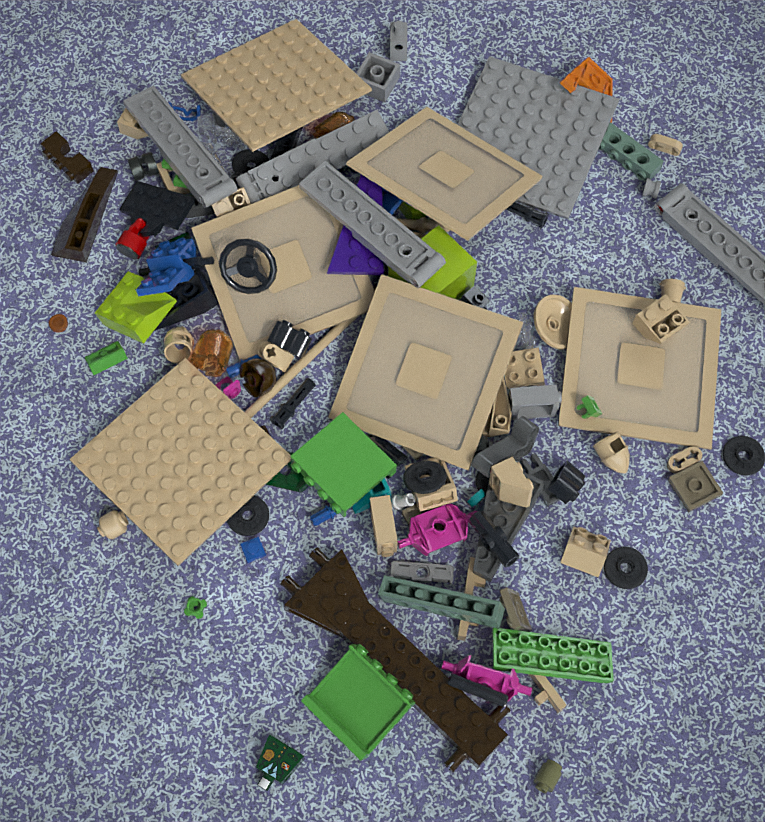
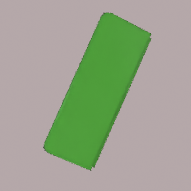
M119 341L85 357L93 375L128 359Z

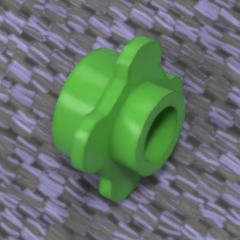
M193 596L189 597L187 608L184 609L185 615H192L197 619H201L204 616L203 610L207 606L206 600H200Z

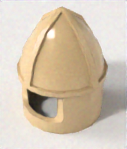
M183 326L167 331L164 337V355L167 360L179 364L184 358L188 361L191 359L194 339L190 332ZM175 344H184L185 347L178 350Z
M618 431L593 445L601 459L600 461L608 468L618 473H627L630 453L628 445L625 444Z

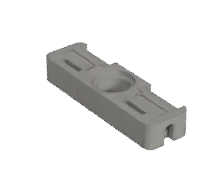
M393 561L391 565V577L411 579L412 582L431 584L432 581L450 582L449 585L453 583L454 567L451 565ZM423 568L427 570L428 575L425 578H419L416 574L418 569Z

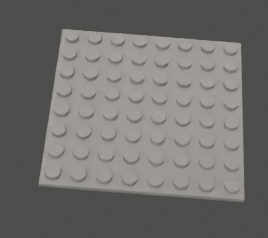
M489 56L458 122V126L543 176L538 183L517 199V202L569 219L619 103V98L577 85L575 91L570 93L560 84L561 79Z

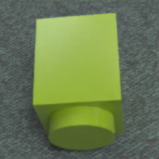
M438 225L421 240L444 257L446 264L420 288L459 300L474 286L477 261ZM388 266V277L408 283Z

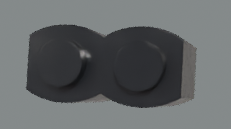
M286 320L282 322L277 321L267 341L302 359L312 341V338L309 337L310 333L301 328L299 331L292 328L293 324Z
M567 460L556 471L548 486V490L565 504L569 501L573 502L580 494L578 491L585 484L583 481L585 475Z

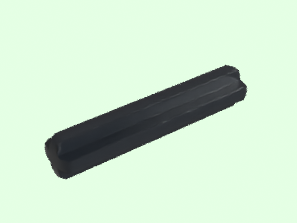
M454 673L448 679L449 686L499 706L505 707L508 702V695Z

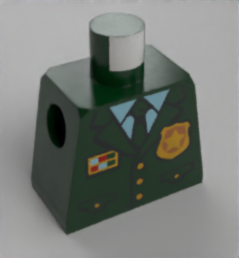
M269 735L256 765V769L263 773L257 785L266 791L269 790L274 781L283 785L304 761V755Z

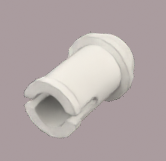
M412 493L394 495L391 505L397 510L413 506L416 501L415 496Z

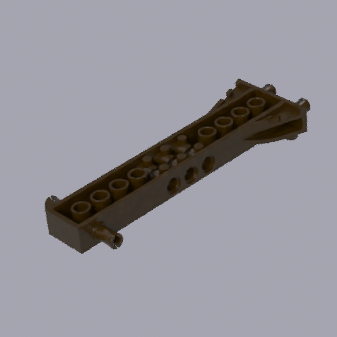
M318 547L315 548V553L312 551L309 557L321 569L302 587L290 575L285 577L286 581L283 579L280 583L292 595V598L284 604L285 611L343 638L349 645H362L368 651L367 655L372 660L376 659L382 664V670L387 675L389 673L398 680L397 684L402 689L405 688L414 696L412 699L416 702L413 707L455 747L456 751L443 763L446 768L450 766L449 770L454 773L466 759L478 769L507 738L508 734L499 727V723L510 713L509 707L506 706L500 712L504 707L498 705L488 715L462 690L449 686V678L369 603L343 550L341 549L333 558L329 559Z

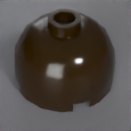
M251 359L244 362L240 367V377H244L246 382L243 386L251 396L261 397L269 393L275 386L276 371L266 360Z

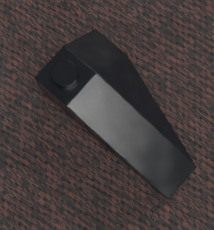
M200 269L194 270V275L189 281L179 282L180 285L174 291L167 293L175 298L177 302L154 331L204 314L219 304L215 291Z

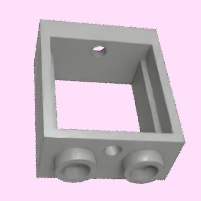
M557 384L510 388L508 396L512 413L511 420H518L521 416L527 419L555 417L556 411L559 410V403L562 402L561 391L557 390Z

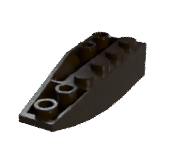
M104 167L99 168L63 221L51 253L52 256L87 263L118 170Z

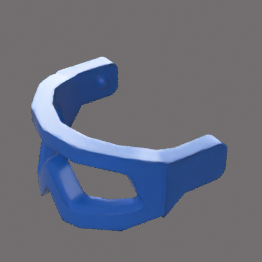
M169 102L174 111H183L185 116L196 112V115L193 117L179 116L183 121L193 122L201 115V105H197L196 109H190L187 112L185 108L172 106V102Z

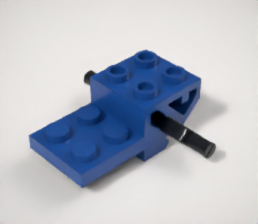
M180 238L175 242L163 241L159 243V246L146 259L148 267L139 269L140 276H149L141 282L136 292L138 296L172 291L179 282L189 281L194 275V269L205 268V265L214 264V258L212 256L206 258L196 257V246L193 238L186 240L185 238Z

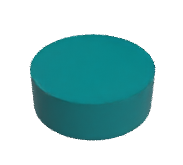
M482 489L479 490L467 503L471 507H475L486 497V493Z

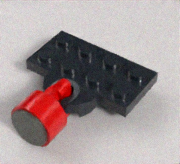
M137 181L119 209L122 213L132 217L130 219L131 226L128 230L122 232L115 244L117 250L131 259H139L147 247L146 242L148 238L152 235L156 237L161 232L163 226L175 230L180 228L194 205L195 199L192 196Z

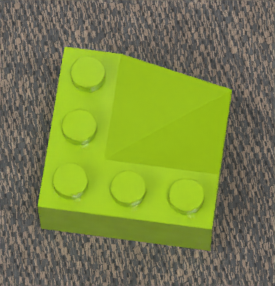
M128 271L95 311V314L106 327L144 344L177 301L166 292L138 296L136 289L145 279Z

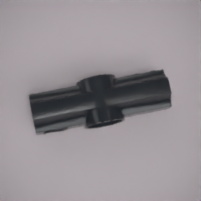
M483 510L477 511L469 518L470 525L479 534L484 547L489 552L492 551L505 568L510 567L519 559L518 553L507 541L504 531L501 527L495 526Z

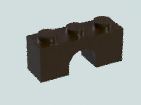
M57 131L40 143L43 150L41 152L47 160L51 159L53 165L59 171L63 170L69 181L74 180L79 184L94 172L91 162L80 152L73 157H65L71 149L68 141Z

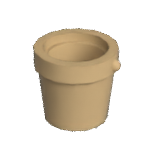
M678 279L662 280L659 283L661 286V297L667 295L672 302L681 303L683 291L686 289L685 283Z

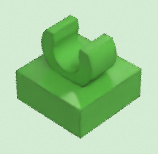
M588 395L581 399L584 404L577 406V410L586 409V414L581 416L583 419H588L590 416L598 417L603 414L594 397Z

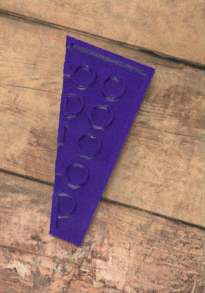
M361 174L357 187L382 207V187ZM343 225L327 274L383 275L384 262L354 238L352 231Z

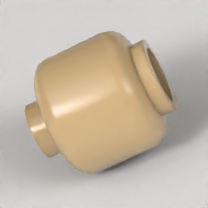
M112 510L99 518L97 529L102 537L106 536L109 539H115L127 531L129 522L122 511Z

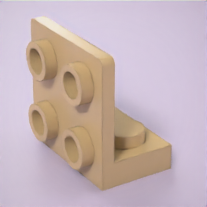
M539 347L513 351L504 374L507 389L530 385H545Z

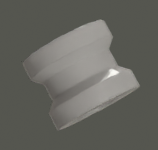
M647 178L642 196L650 195L657 199L661 181L657 180L654 182Z

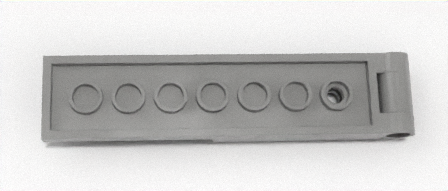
M154 85L123 100L127 110L160 149L161 156L204 208L237 191L235 182L227 175Z
M375 110L318 139L310 140L249 170L247 173L238 176L236 181L240 188H245L251 204L298 186L305 177L324 161L336 170L347 166V161L388 134L389 131L378 110ZM276 177L278 181L274 182L272 178Z
M326 161L299 183V188L352 231L354 238L416 288H420L446 264L444 257L427 245Z
M682 183L654 205L656 212L663 216L662 219L716 267L722 266L765 305V256Z

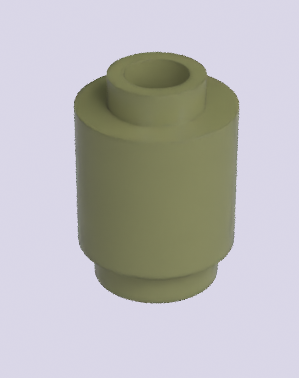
M547 759L534 779L536 789L545 794L553 792L562 775V766L553 760Z

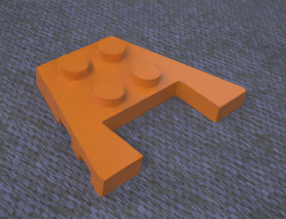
M590 57L583 60L560 81V84L570 93L576 90L578 84L579 86L612 96L613 79Z

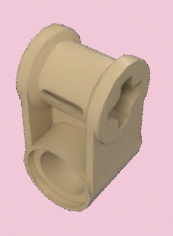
M266 341L259 343L256 349L259 357L269 362L275 368H279L284 373L295 357L284 349Z

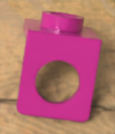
M228 376L215 385L221 390L222 384L229 383L230 385L223 390V393L229 399H234L241 391L240 381L237 379L233 382Z

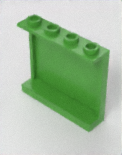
M344 412L290 456L292 469L297 474L301 473L304 476V481L310 487L314 486L318 490L317 494L324 501L327 500L331 504L332 510L336 514L340 513L343 517L346 516V511L387 475L393 476L396 473L397 467Z
M351 644L347 653L301 702L362 761L372 753L416 702L412 699L414 696L405 688L402 689L397 684L398 680L389 673L387 675L382 670V664L376 659L372 660L367 655L368 651L362 645Z

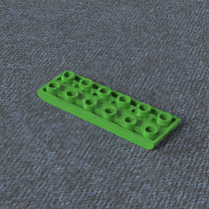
M502 628L492 629L493 668L495 670L511 672L513 668L516 673L597 683H612L614 681L611 642Z

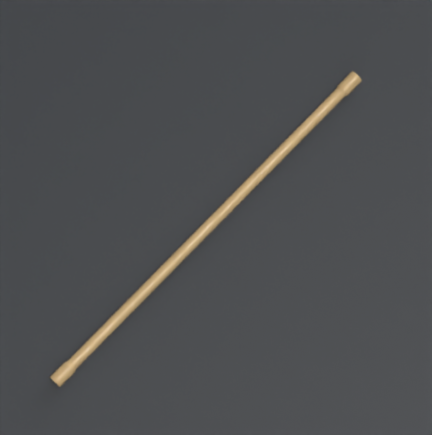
M442 225V228H443L446 232H449V231H450V229H448V228H446V227H444V226ZM357 317L335 325L302 359H299L276 381L275 386L269 393L259 397L244 413L252 418Z

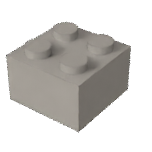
M369 52L356 73L372 88V91L365 95L386 102L400 78V64Z

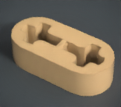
M660 134L651 135L648 142L650 148L674 156L680 155L683 147L680 141Z
M688 447L671 456L667 467L670 472L678 473L700 462L702 452L697 447ZM690 452L692 454H697L696 460L694 458H690L687 460V457H689ZM674 460L675 462L683 461L679 468L677 466L673 467Z

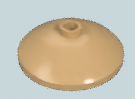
M548 295L542 298L535 307V328L541 339L555 349H567L572 303L560 295Z

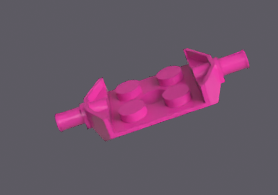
M449 503L412 517L409 521V534L407 538L397 541V546L401 549L412 545L423 555L428 556L429 553L463 540L464 542L467 539L469 518L477 511L466 514L456 505ZM441 523L444 526V530L437 531L434 528V524Z
M471 655L459 661L458 664L443 661L441 669L451 671L456 675L508 695V702L518 692L528 696L531 695L532 687L521 685L513 668L510 674L493 670L480 664L471 663Z

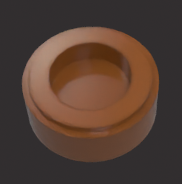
M56 314L50 318L49 326L53 332L60 333L67 329L68 320L64 315Z

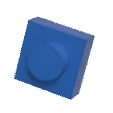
M259 536L240 544L247 563L266 556Z

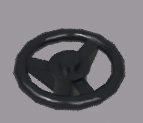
M249 238L236 239L227 244L220 254L219 268L221 276L230 287L238 292L245 294L261 293L267 290L276 279L278 270L276 259L269 248L259 241ZM239 246H247L244 256L236 264L227 268L226 262L230 252ZM255 248L264 253L270 265L269 276L266 275L261 265V257L256 253ZM237 273L246 278L255 276L262 284L257 287H246L239 285L230 276Z

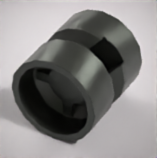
M152 152L142 154L141 158L136 156L127 159L135 181L144 179L145 175L150 177L159 174ZM146 163L148 168L143 169L142 164Z

